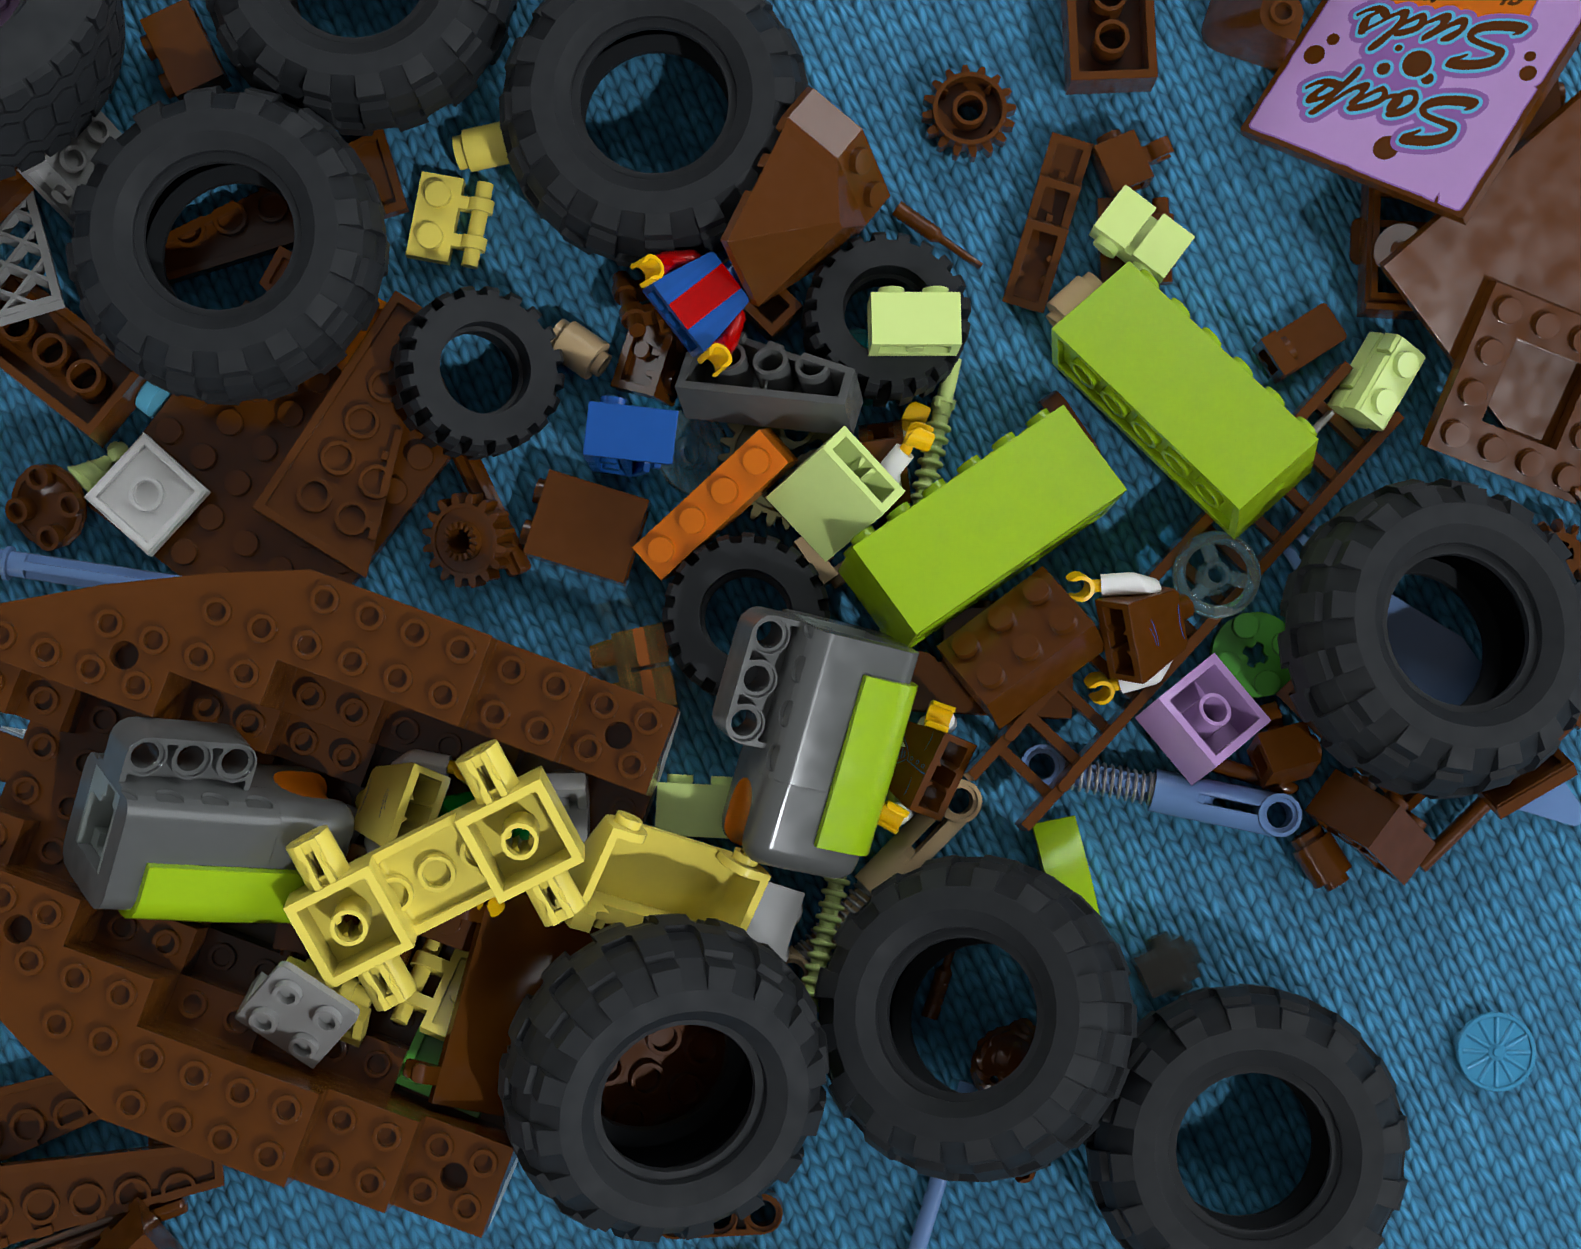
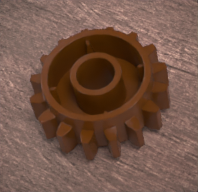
M963 65L961 73L954 74L950 69L946 70L943 83L934 79L930 88L934 95H925L923 100V106L931 110L922 113L921 123L932 124L926 130L925 136L927 140L939 138L936 151L941 153L947 147L953 149L952 160L954 161L959 158L961 152L967 153L971 163L975 161L977 151H982L987 158L991 157L993 153L992 143L1003 148L1007 138L1002 132H1012L1015 122L1006 117L1015 114L1016 105L1006 102L1010 98L1012 91L1010 88L1001 89L999 86L1001 76L997 74L990 78L985 75V67L981 66L977 72H970L968 66ZM966 106L973 107L974 110H977L979 118L972 121L965 120L960 117L957 110Z
M482 492L455 493L451 495V498L439 500L437 503L440 510L427 514L429 520L433 522V526L422 529L424 535L431 537V543L423 547V552H433L435 556L429 564L430 568L442 567L440 579L443 581L454 579L455 587L458 588L465 586L474 588L484 586L486 582L498 580L501 578L498 570L510 567L511 563L508 557L510 552L516 551V546L512 544V534L515 533V528L510 527L507 520L509 513L507 511L502 512L497 508L498 501L495 498L483 500Z

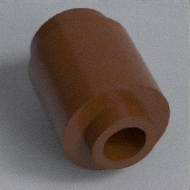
M1320 823L1310 827L1290 841L1295 850L1292 852V855L1314 889L1324 886L1326 891L1329 892L1349 879L1346 872L1352 867L1350 861L1329 830L1324 831Z

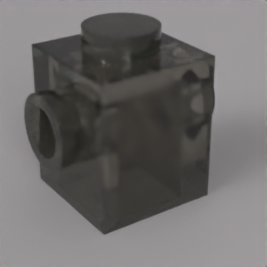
M1167 930L1143 941L1145 949L1128 956L1146 995L1152 999L1168 993L1170 998L1181 995L1194 987L1191 982L1192 980L1201 976L1197 965L1201 964L1202 960L1191 939L1184 941L1183 937L1178 934L1169 936Z

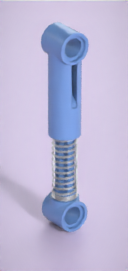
M1038 744L1025 749L1020 754L1019 759L1028 767L1031 758L1036 754H1042L1050 760L1051 772L1046 778L1041 779L1048 786L1069 764L1054 748L1047 744ZM1095 761L1084 770L1070 787V790L1077 787L1078 792L1081 791V788L1085 789L1086 794L1089 790L1093 791V795L1101 792V797L1106 793L1109 799L1112 795H1116L1117 800L1121 796L1124 802L1127 801V798H1130L1132 803L1135 800H1139L1140 805L1145 801L1147 811L1262 834L1268 837H1286L1291 835L1299 828L1302 821V809L1299 803L1292 796L1285 793H1275L1207 778H1201L1191 786L1181 773L1158 768L1153 773L1150 771L1146 775L1143 770L1138 773L1136 769H1133L1130 772L1128 767L1122 770V767L1119 765L1115 769L1113 764L1107 767V764L1104 762L1100 766L1099 762ZM1019 776V778H1020L1027 786H1029V785ZM1218 799L1252 806L1251 813L1217 807L1213 806V801ZM1273 803L1280 804L1286 812L1284 823L1277 828L1272 826L1267 819V810Z

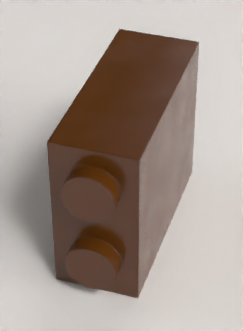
M549 469L547 478H539L534 490L532 502L538 504L533 520H525L520 534L519 544L525 545L523 553L527 557L626 587L636 556V552L632 547L641 540L651 509L650 500Z

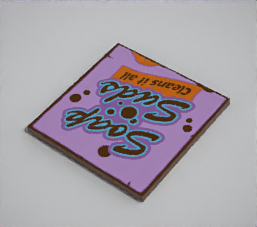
M1321 0L1241 126L1240 131L1248 139L1467 225L1580 44L1581 0Z

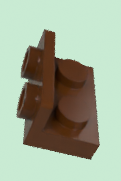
M658 323L646 326L645 333L640 337H633L628 331L610 386L618 391L652 398L666 406L673 407L677 399L675 384L687 349L673 331L661 334Z

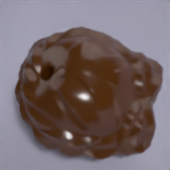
M1028 1018L1013 1020L1009 1025L996 1027L994 1030L988 1031L985 1037L978 1040L970 1065L973 1084L978 1091L996 1085L1007 1078L1020 1065L1029 1051L1036 1026ZM993 1076H996L999 1081H995Z

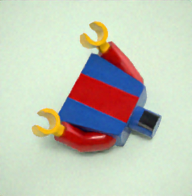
M688 249L664 251L657 255L648 254L630 265L631 270L637 267L645 275V281L639 284L641 288H644L642 292L690 355L695 357L702 353L697 358L699 364H702L706 359L713 363L715 372L712 376L717 377L732 363V353L738 345L746 321L743 309L749 303V298L740 287L741 281L731 261L728 260L723 264L712 251L702 256L698 251Z

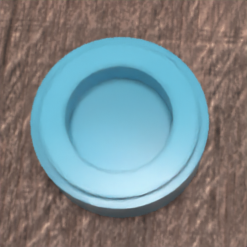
M146 381L137 393L135 405L147 416L153 417L157 415L172 393Z

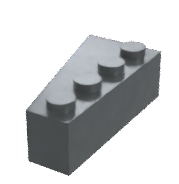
M745 332L741 333L738 345L732 353L731 365L717 377L712 376L715 372V367L711 361L706 359L702 364L698 363L697 358L702 353L692 357L688 351L686 352L675 384L685 418L835 434L845 425L854 434L863 404L854 368L808 353H803L799 356L785 351L784 345L772 341L763 344L748 339Z

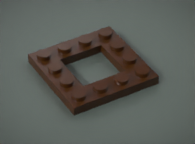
M1489 280L1420 445L1576 504L1578 499L1572 495L1571 491L1574 487H1581V372L1549 447L1486 423L1482 419L1516 339L1581 365V315L1497 281Z

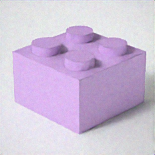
M1215 653L1135 717L1191 786L1220 765L1271 721Z

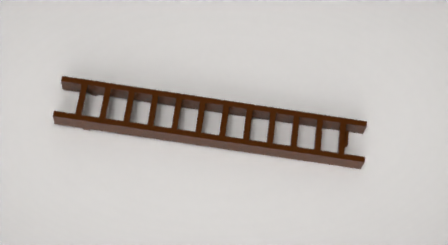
M1346 361L1335 366L1292 414L1296 418L1301 416L1307 420L1314 411L1322 417L1327 411L1333 410L1328 407L1324 400L1351 372L1353 367ZM1333 410L1335 414L1327 424L1354 451L1337 470L1317 452L1315 453L1312 467L1326 482L1308 501L1294 487L1283 496L1298 512L1280 532L1263 516L1252 524L1270 542L1252 563L1211 525L1214 520L1203 510L1144 575L1159 581L1174 566L1213 604L1195 626L1188 620L1184 621L1188 641L1187 647L1173 660L1161 682L1124 694L1119 690L1127 700L1106 721L1066 683L1070 678L1068 677L1006 724L966 768L963 776L969 781H976L999 756L1040 795L1014 823L1021 831H1030L1402 422L1404 417L1398 411L1394 412L1384 431L1372 430L1363 439L1353 430L1354 426ZM1200 535L1206 538L1242 573L1223 595L1182 556ZM1098 624L1096 627L1102 638L1100 624ZM1100 655L1089 662L1098 672L1103 673L1108 680L1112 679L1109 676L1107 661ZM1056 692L1098 731L1078 754L1037 715ZM1027 724L1069 763L1049 786L1007 747Z

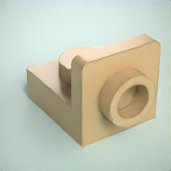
M802 536L794 541L793 547L802 553V557L809 564H813L819 573L818 578L823 586L825 585L826 587L831 583L834 589H837L846 583L838 572L843 561L833 567L829 561L834 559V556L825 562Z

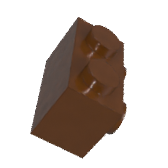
M189 0L176 2L140 20L146 33L140 37L141 43L151 61L159 60L164 73L158 75V78L170 99L177 97L179 101L183 100L184 94H187L186 91L192 89L221 86L223 90L232 87L204 26Z

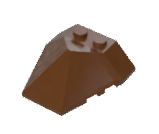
M806 87L781 116L776 126V130L781 133L771 154L763 153L757 165L763 170L753 190L744 191L720 239L751 304L759 307L816 270L819 265H824L827 256L837 247L842 249V251L846 249L848 240L857 237L890 197L863 129L811 87Z

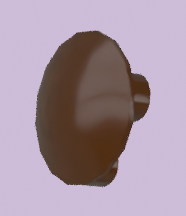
M40 463L27 468L16 480L11 494L12 499L6 503L5 513L10 522L17 524V527L28 540L40 546L43 550L51 551L70 545L82 533L87 519V501L84 498L81 485L70 472L58 465Z

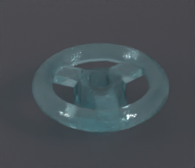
M1209 531L1192 537L1180 548L1173 563L1172 578L1177 592L1187 595L1192 600L1195 613L1209 618H1226L1241 612L1253 601L1260 586L1261 571L1257 556L1245 541L1239 537L1234 540L1226 532ZM1215 544L1225 545L1235 550L1244 560L1247 574L1230 571L1229 567L1219 560ZM1198 549H1201L1205 562L1198 568L1195 574L1196 587L1190 591L1186 582V566L1190 557ZM1211 569L1220 571L1222 582L1215 583L1211 581L1208 571ZM1230 585L1244 589L1239 597L1227 604L1211 605L1201 601L1206 595H1221Z

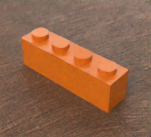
M771 428L759 429L632 548L660 580L674 576L683 560L686 562L694 554L693 551L701 545L707 546L799 461L798 458Z

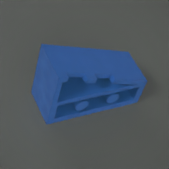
M605 395L600 396V402L589 401L583 456L592 473L637 477L649 473L650 469H660L661 464L672 465L679 411L627 405V399L617 396Z

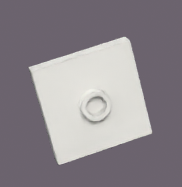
M143 433L84 498L148 556L153 557L211 492L151 437Z

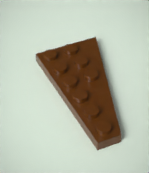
M396 290L252 507L256 513L364 580L367 578L405 427L403 421L407 419L404 409L396 410L392 400L397 391L396 386L389 385L388 372L394 368V362L390 360L393 346L400 340L398 334L404 325L423 308Z

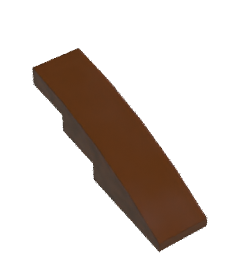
M1052 132L1002 302L1044 313L1093 149V143Z

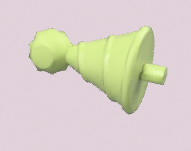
M114 441L107 447V456L103 455L100 458L87 460V462L67 466V469L81 485V488H84L88 493L129 447L122 441Z

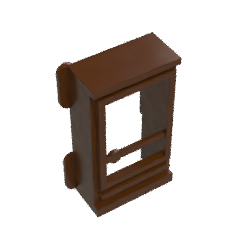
M1361 184L1360 218L1355 219L1350 226L1349 252L1350 261L1358 265L1357 317L1419 320L1400 293L1378 292V265L1374 258V245L1380 235V227L1388 228L1394 224L1406 223L1420 229L1427 222L1380 220L1381 198H1398Z

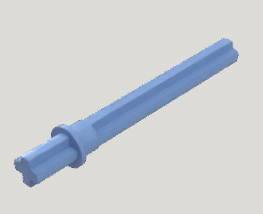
M14 546L0 549V575L3 580L8 581L12 577L87 588L103 584L181 576L16 551Z

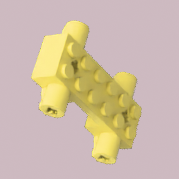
M497 739L489 740L470 749L455 761L475 798L474 800L349 863L327 825L310 830L285 847L305 885L289 894L283 910L326 986L333 989L357 976L377 1011H387L391 1007L405 1002L418 989L400 954L414 948L418 935L493 897L501 904L525 891L545 927L555 926L575 916L585 906L586 903L568 872L569 869L585 861V845L542 765L517 777ZM522 828V830H528V839L521 841L519 835L512 838L513 829ZM346 914L356 916L360 919V923L354 925L352 919L346 923L343 917Z

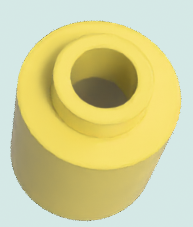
M500 121L461 130V135L452 136L453 151L460 170L470 169L471 172L510 164L500 129Z

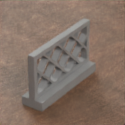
M33 190L0 225V245L5 243L15 247L6 261L0 259V287L10 274L24 279L14 293L0 288V300L6 301V304L0 310V327L66 308L35 191ZM19 221L32 225V228L23 239L9 234ZM27 252L41 257L31 271L17 266ZM36 284L46 287L51 291V296L34 301L26 298Z

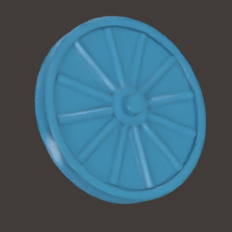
M1486 1012L1473 1017L1461 1029L1455 1047L1456 1061L1462 1074L1473 1085L1491 1092L1509 1091L1521 1085L1531 1074L1536 1062V1044L1530 1030L1518 1018L1502 1012Z

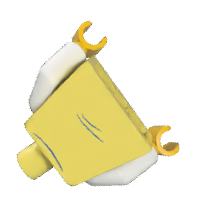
M412 749L393 761L391 765L376 766L372 770L366 788L358 793L355 801L357 813L354 829L365 836L364 845L367 853L438 818L451 778L448 777L449 774L455 775L467 785L451 755Z

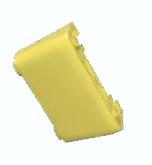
M618 810L616 815L607 814L584 842L585 861L568 870L586 904L575 916L564 921L569 928L590 933L592 926L602 929L605 923L612 925L621 922L626 927L642 924L644 916L658 914H686L695 923L698 919L706 921L707 918H714L747 931L771 878V875L759 863L752 861L741 847H735L734 852L658 829L642 824L643 821L639 817L622 810Z

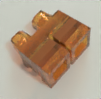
M663 622L612 633V639L589 646L594 670L617 666L619 682L612 684L674 707L679 706L672 667L670 665L632 672L634 669L671 664L669 649L664 636Z

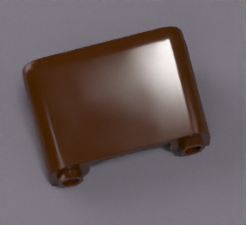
M1210 0L1202 23L1201 34L1205 44L1216 52L1277 71L1296 42L1303 21L1304 11L1299 0Z

